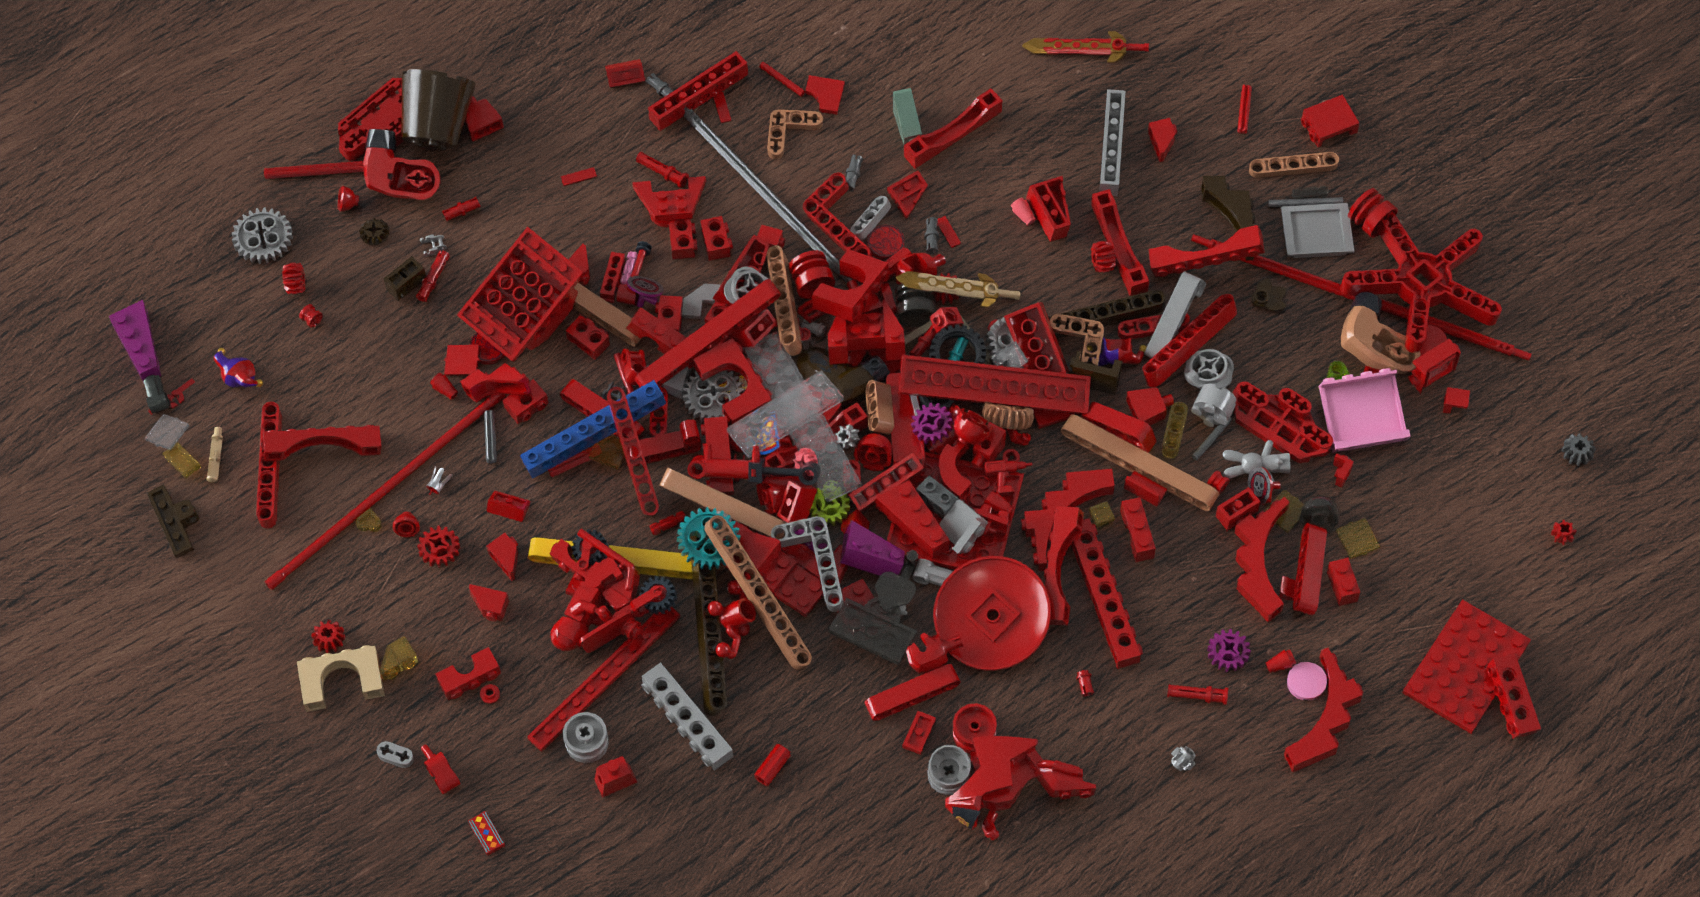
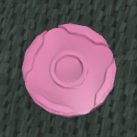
M1300 662L1293 666L1287 678L1289 691L1300 700L1311 701L1319 698L1324 693L1327 684L1326 674L1323 669L1311 662Z

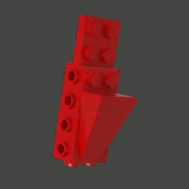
M736 521L733 528H739L737 533L741 535L739 542L774 597L804 617H807L824 595L821 580L797 565L796 558L793 555L782 552L780 540L759 533L755 534L747 525ZM733 555L734 561L740 563V558ZM744 572V577L747 580H751L750 574Z

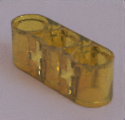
M1183 402L1174 403L1170 410L1162 444V454L1168 459L1175 458L1179 453L1188 414V407ZM1176 412H1180V413H1182L1183 415H1177V414H1175V413H1176ZM1171 429H1177L1179 431L1173 432ZM1168 445H1172V446H1174L1175 448L1171 449V448H1168L1167 446H1168Z

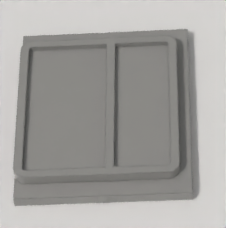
M1348 203L1281 207L1287 257L1347 255V253H1354L1350 218H1348Z

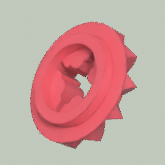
M801 448L799 452L795 453L796 458L793 459L795 462L793 468L800 469L804 465L802 461L805 463L813 461L818 464L817 456L810 448ZM811 470L805 471L808 476H814Z

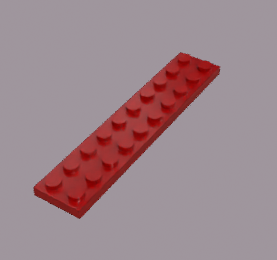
M902 355L898 394L977 403H993L1073 414H1088L1091 376Z

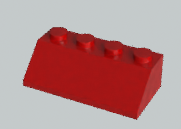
M1037 302L1004 316L1024 369L1058 373L1070 372L1054 330L1051 327L1043 302Z

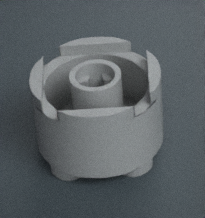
M1215 384L1203 385L1191 409V412L1204 420L1203 423L1209 427L1219 424L1226 425L1236 406V397L1223 387L1221 390L1217 389Z

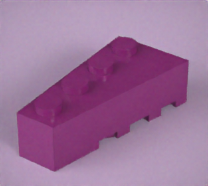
M141 300L110 315L109 319L143 383L147 376L159 375L160 377L159 362L144 301Z

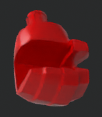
M927 253L908 254L897 263L895 279L907 271L936 276L937 268L945 265L946 259L942 254H938L935 257H931ZM896 279V283L901 290L907 293L914 292L915 289L907 288Z
M923 633L920 635V638L926 646V651L921 652L916 644L913 643L908 646L906 653L909 665L919 674H923L944 666L948 662L947 652L964 645L960 635L943 641L940 640L938 634L931 637Z

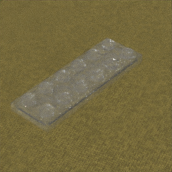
M821 370L727 427V432L745 455L751 458L753 446H759V451L764 450L842 402L844 396Z

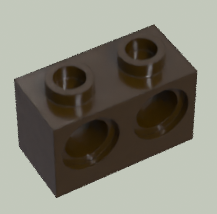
M411 256L383 278L386 290L399 301L422 283L423 278H426L424 267Z

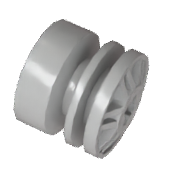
M944 745L937 748L932 753L928 764L927 774L931 787L944 795H953L969 780L971 761L968 754L962 748L955 745ZM952 771V774L945 775V772Z

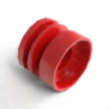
M1371 188L1363 193L1348 213V218L1355 221L1356 225L1363 224L1362 230L1371 238L1379 235L1376 225L1390 211L1395 215L1398 213V208L1390 201L1383 202L1384 196L1379 194L1375 188Z
M822 251L804 252L792 259L788 265L791 277L795 281L796 290L801 298L812 299V294L821 283L832 287L835 286V278Z

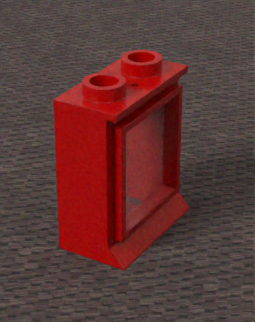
M1447 339L1413 360L1412 363L1416 368L1411 371L1412 375L1408 377V380L1420 394L1423 387L1426 388L1452 372V370H1456L1461 354L1459 346L1450 339Z

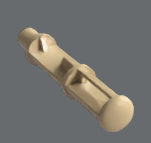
M215 427L214 434L211 437L207 481L211 483L218 481L223 440L221 427Z

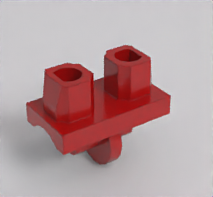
M983 504L980 509L976 508L975 512L989 522L985 527L983 536L987 537L989 532L993 534L999 532L1006 535L1009 524V512L1001 510L996 516L991 514L992 507L990 505Z

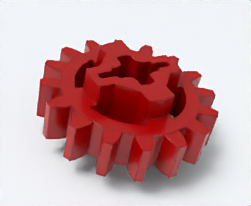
M437 526V530L430 527V533L424 531V538L419 537V542L421 543L417 545L419 556L423 557L424 563L429 561L431 567L435 563H437L438 568H440L441 563L448 566L447 561L454 562L453 556H459V538L455 536L453 530L449 532L448 527H445L443 530H441L440 526ZM447 539L451 541L452 545L447 542Z

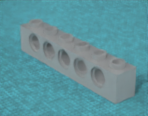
M1107 89L1099 192L1110 189L1113 196H1118L1126 91Z
M661 662L642 675L643 684L641 686L647 694L651 693L653 695L655 704L658 708H663L666 711L665 715L671 723H676L678 732L683 738L687 737L690 740L691 748L695 752L699 751L702 755L701 759L707 767L711 766L715 771L733 757V749ZM660 686L667 687L664 691L657 690ZM674 700L679 702L677 705L669 704L671 701ZM684 715L690 716L688 720L681 719ZM697 729L703 731L701 734L698 735L693 733ZM713 744L714 748L706 749L705 746Z

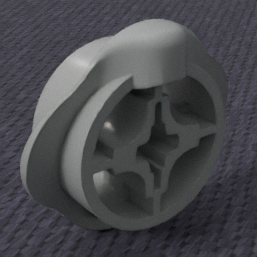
M741 267L726 282L724 295L733 304L740 299L739 297H743L757 286L754 280L760 284L768 278L752 267ZM745 279L743 287L736 289L737 281Z
M1205 349L1197 351L1186 361L1185 379L1189 384L1199 389H1202L1205 384H1215L1217 389L1226 388L1232 381L1234 364L1230 357L1217 350ZM1200 365L1198 372H1195V369ZM1223 368L1222 373L1218 375L1220 369Z

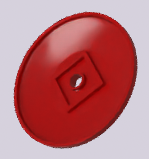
M984 556L962 564L945 579L934 603V626L940 640L945 641L960 635L964 646L948 652L960 663L984 671L1004 670L1022 663L1040 647L1050 626L1051 603L1043 582L1028 566L1008 557ZM991 611H996L999 613V616L995 620L988 619V614Z

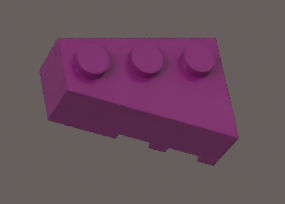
M851 521L844 534L840 563L896 580L903 567L905 551L856 522Z

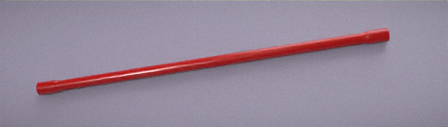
M502 393L489 395L484 402L282 569L276 571L264 582L270 590L277 587L288 575L482 416L486 410H489L503 400L506 395Z

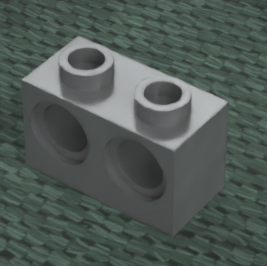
M928 476L916 488L926 506L942 519L954 503L959 500L957 496L931 476Z

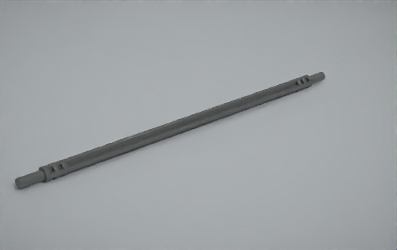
M685 106L684 118L813 250L822 251L827 258L829 266L846 283L855 280L840 274L839 259L692 109H688Z

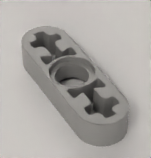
M886 196L877 197L853 224L850 231L860 240L866 238L890 210L891 204Z

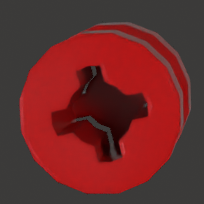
M308 304L301 310L299 318L302 321H306L310 328H313L321 322L323 314L320 311H316L312 304Z
M1217 470L1209 478L1207 484L1215 488L1220 495L1228 486L1230 479L1223 477L1221 472Z

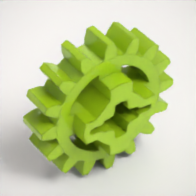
M823 485V490L816 488L817 494L810 510L811 516L824 518L827 525L828 522H831L835 526V521L842 523V517L847 518V512L850 511V499L846 498L847 493H841L840 487L835 490L834 485H831L830 489H827L826 485Z

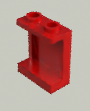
M1343 95L1304 109L1301 118L1303 127L1307 128L1311 141L1315 142L1317 147L1322 146L1324 140L1349 131L1350 135L1358 132L1359 121Z

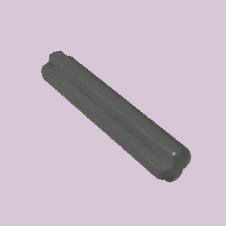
M486 410L484 412L486 461L490 464L497 461L495 414L493 410Z

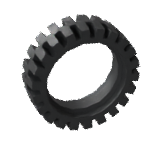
M952 325L947 326V329H941L940 333L938 332L931 342L929 358L940 359L939 349L943 342L950 338L964 337L975 348L976 359L974 363L984 364L986 346L984 345L983 338L980 339L978 332L974 333V329H967L965 325L963 327H960V325H955V327H952Z

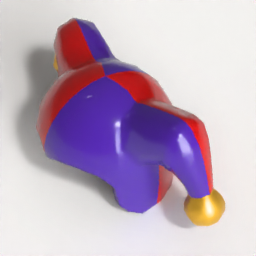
M1103 338L1098 366L1113 365L1114 360L1122 361V365H1138L1141 363L1147 347L1141 345L1139 347L1140 351L1134 354L1132 352L1131 338ZM1087 345V350L1093 353V347Z
M224 348L218 349L213 359L221 369V378L226 385L232 388L263 386L261 379L254 380L255 368L249 359L242 357L229 359L224 356L226 352Z

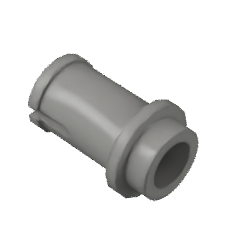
M805 319L803 320L805 323L802 322L801 328L809 329L811 333L816 334V337L824 336L826 326L823 323H809Z

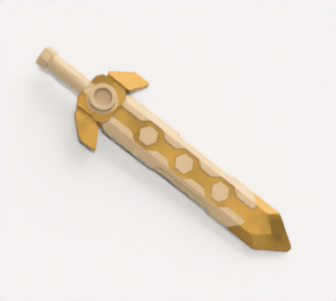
M911 271L896 277L907 288L983 299L980 307L985 308L994 304L998 297L1017 300L1020 298L1019 291L998 289L997 283H994L995 281L992 278L981 273L978 274L980 281L935 276Z

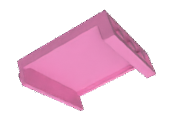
M1386 368L1372 374V371H1368L1356 377L1350 374L1342 376V379L1338 380L1327 378L1319 385L1328 433L1333 438L1332 453L1406 441L1411 437L1409 429L1406 430L1395 378L1397 370L1391 371L1390 368Z

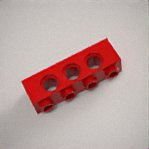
M913 452L849 494V496L862 513L875 504V497L908 479H913L926 469Z
M1516 654L1494 658L1487 664V672L1492 677L1494 692L1500 701L1501 713L1505 715L1507 731L1511 734L1512 739L1535 734L1541 727ZM1503 674L1508 677L1509 682L1503 678ZM1509 693L1514 695L1515 700L1510 698ZM1516 712L1521 715L1522 719L1516 716Z

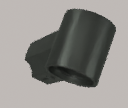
M159 375L147 376L144 380V385L148 396L146 401L151 413L154 414L170 408L171 405L166 392H164Z

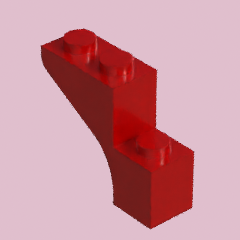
M506 363L491 374L483 373L477 369L460 381L466 395L476 403L486 396L496 393L526 395L531 392L528 385L530 383L528 377L525 374L521 375L514 366L510 367Z

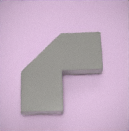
M703 284L686 296L683 301L682 318L701 319L703 303H715V300L712 298L720 285Z

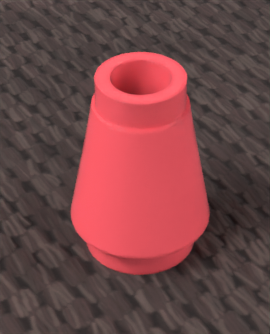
M1023 197L1011 204L1012 211L1027 226L1036 221L1028 201L1024 200Z

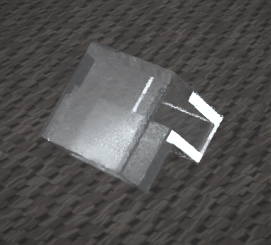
M1016 341L996 352L991 357L994 364L998 366L1007 362L1009 367L1021 368L1028 362Z

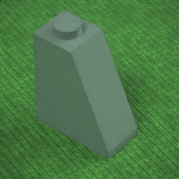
M911 88L894 91L893 113L903 145H905L917 136L922 135Z

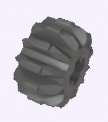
M1580 433L1577 434V437L1572 434L1569 439L1566 438L1562 447V452L1565 453L1564 459H1570V464L1576 462L1577 467L1581 463L1584 465L1588 464V461L1593 459L1596 448L1593 446V440L1588 441V435L1581 437Z

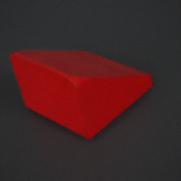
M1282 576L1279 591L1280 599L1293 601L1295 580Z

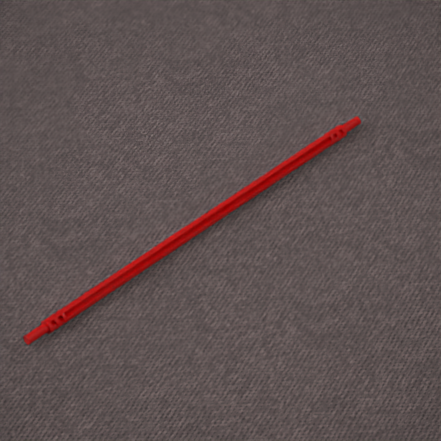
M1195 234L1191 238L1192 242L1206 246L1208 249L1222 244L1220 241L1209 240ZM1259 255L1254 257L1253 261H1246L1245 258L1240 259L1246 263L1354 300L1356 297L1344 295L1340 291L1341 284ZM1381 299L1382 311L1408 320L1409 308ZM1428 316L1427 325L1436 326L1444 333L1508 356L1514 355L1528 361L1531 358V353L1514 348V345Z

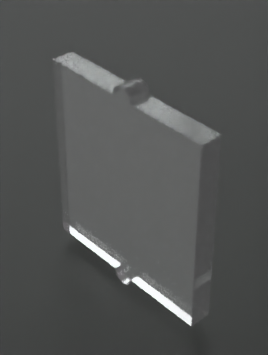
M163 414L146 435L145 440L155 444L156 447L161 446L171 450L188 429L189 424L179 420L177 417L173 418Z

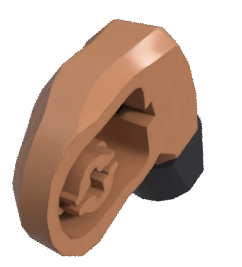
M1371 292L1357 294L1343 325L1341 334L1342 348L1356 356L1366 366L1375 369L1390 368L1391 371L1397 370L1396 374H1405L1415 369L1416 367L1412 362L1420 357V351L1411 353L1406 350V336L1379 323L1382 300Z

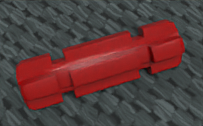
M679 511L675 513V516L672 514L659 520V523L651 524L649 526L651 533L657 535L661 533V530L665 531L676 526L678 522H685V513Z

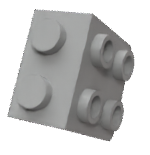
M957 500L939 525L949 540L955 545L952 549L960 554L967 553L972 549L974 541L983 534L989 522L964 501Z

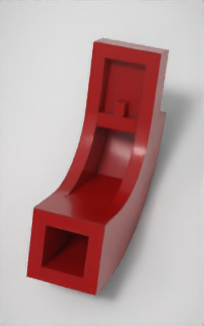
M957 439L953 447L947 443L943 448L939 459L938 473L940 484L957 496L959 500L963 501L971 492L972 483L957 471L956 464L970 449L971 444L965 445Z

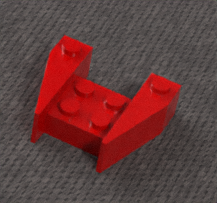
M882 300L883 313L861 314L853 322L835 317L828 333L830 364L849 363L848 351L886 348L887 361L901 360V356L905 355L904 329L885 300Z

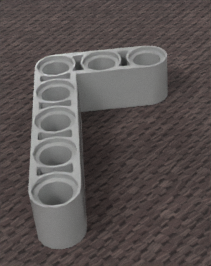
M1185 271L1182 273L1146 348L1145 356L1152 358L1177 335L1194 297L1200 298L1206 287L1204 280Z
M812 517L773 527L771 530L772 538H776L779 533L785 534L783 539H778L781 541V547L813 542L826 606L832 612L840 611L844 606V601L825 519L822 517ZM817 525H822L823 529L820 531L814 530V527ZM798 529H803L804 533L801 535H796L795 531ZM821 543H826L827 547L824 549H819L818 545ZM825 561L831 562L829 567L821 566ZM829 579L835 580V583L831 586L825 584ZM832 598L839 599V602L836 604H831L829 601Z

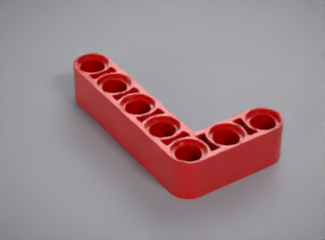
M839 172L834 173L805 200L803 209L807 217L845 253L850 249L873 257L870 249L828 211L849 188L845 176ZM843 181L840 186H835L837 182ZM825 194H830L828 198L822 199ZM816 207L814 211H809L810 208ZM826 218L829 219L828 222H826V223H821L822 220H824V219H826ZM837 230H842L839 235H834ZM849 242H855L853 246L847 247Z

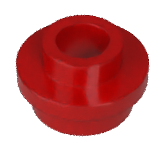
M488 684L481 689L480 697L483 702L492 704L499 699L500 691L497 686ZM488 691H493L492 695H486Z

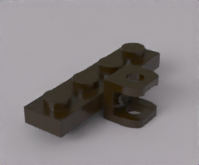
M164 484L147 492V496L174 556L179 558L194 550L185 528L195 524L200 517L190 500H182L173 504Z

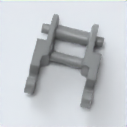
M428 235L425 237V240L420 238L421 243L431 242L433 248L429 249V253L424 251V256L436 255L440 250L444 251L447 248L442 241L444 239L443 235ZM439 241V246H435V242Z

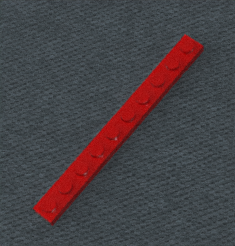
M670 607L671 611L669 612L665 610L666 614L659 612V615H656L654 613L641 626L642 630L637 638L627 639L527 736V739L543 752L563 732L565 723L572 716L583 713L680 618V614L672 607Z

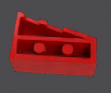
M1063 176L1030 185L1026 196L1030 207L1050 242L1067 237L1071 225L1068 205H1066L1065 199L1066 193L1063 187Z

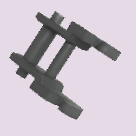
M614 382L608 385L607 390L604 389L602 393L603 399L606 398L611 388L618 387L614 385ZM620 392L618 394L611 393L612 396L617 397V400L621 399Z

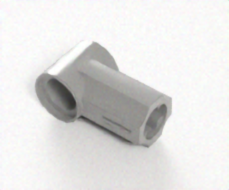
M919 559L912 578L920 584L932 583L941 586L953 571L935 566L933 562L927 559Z

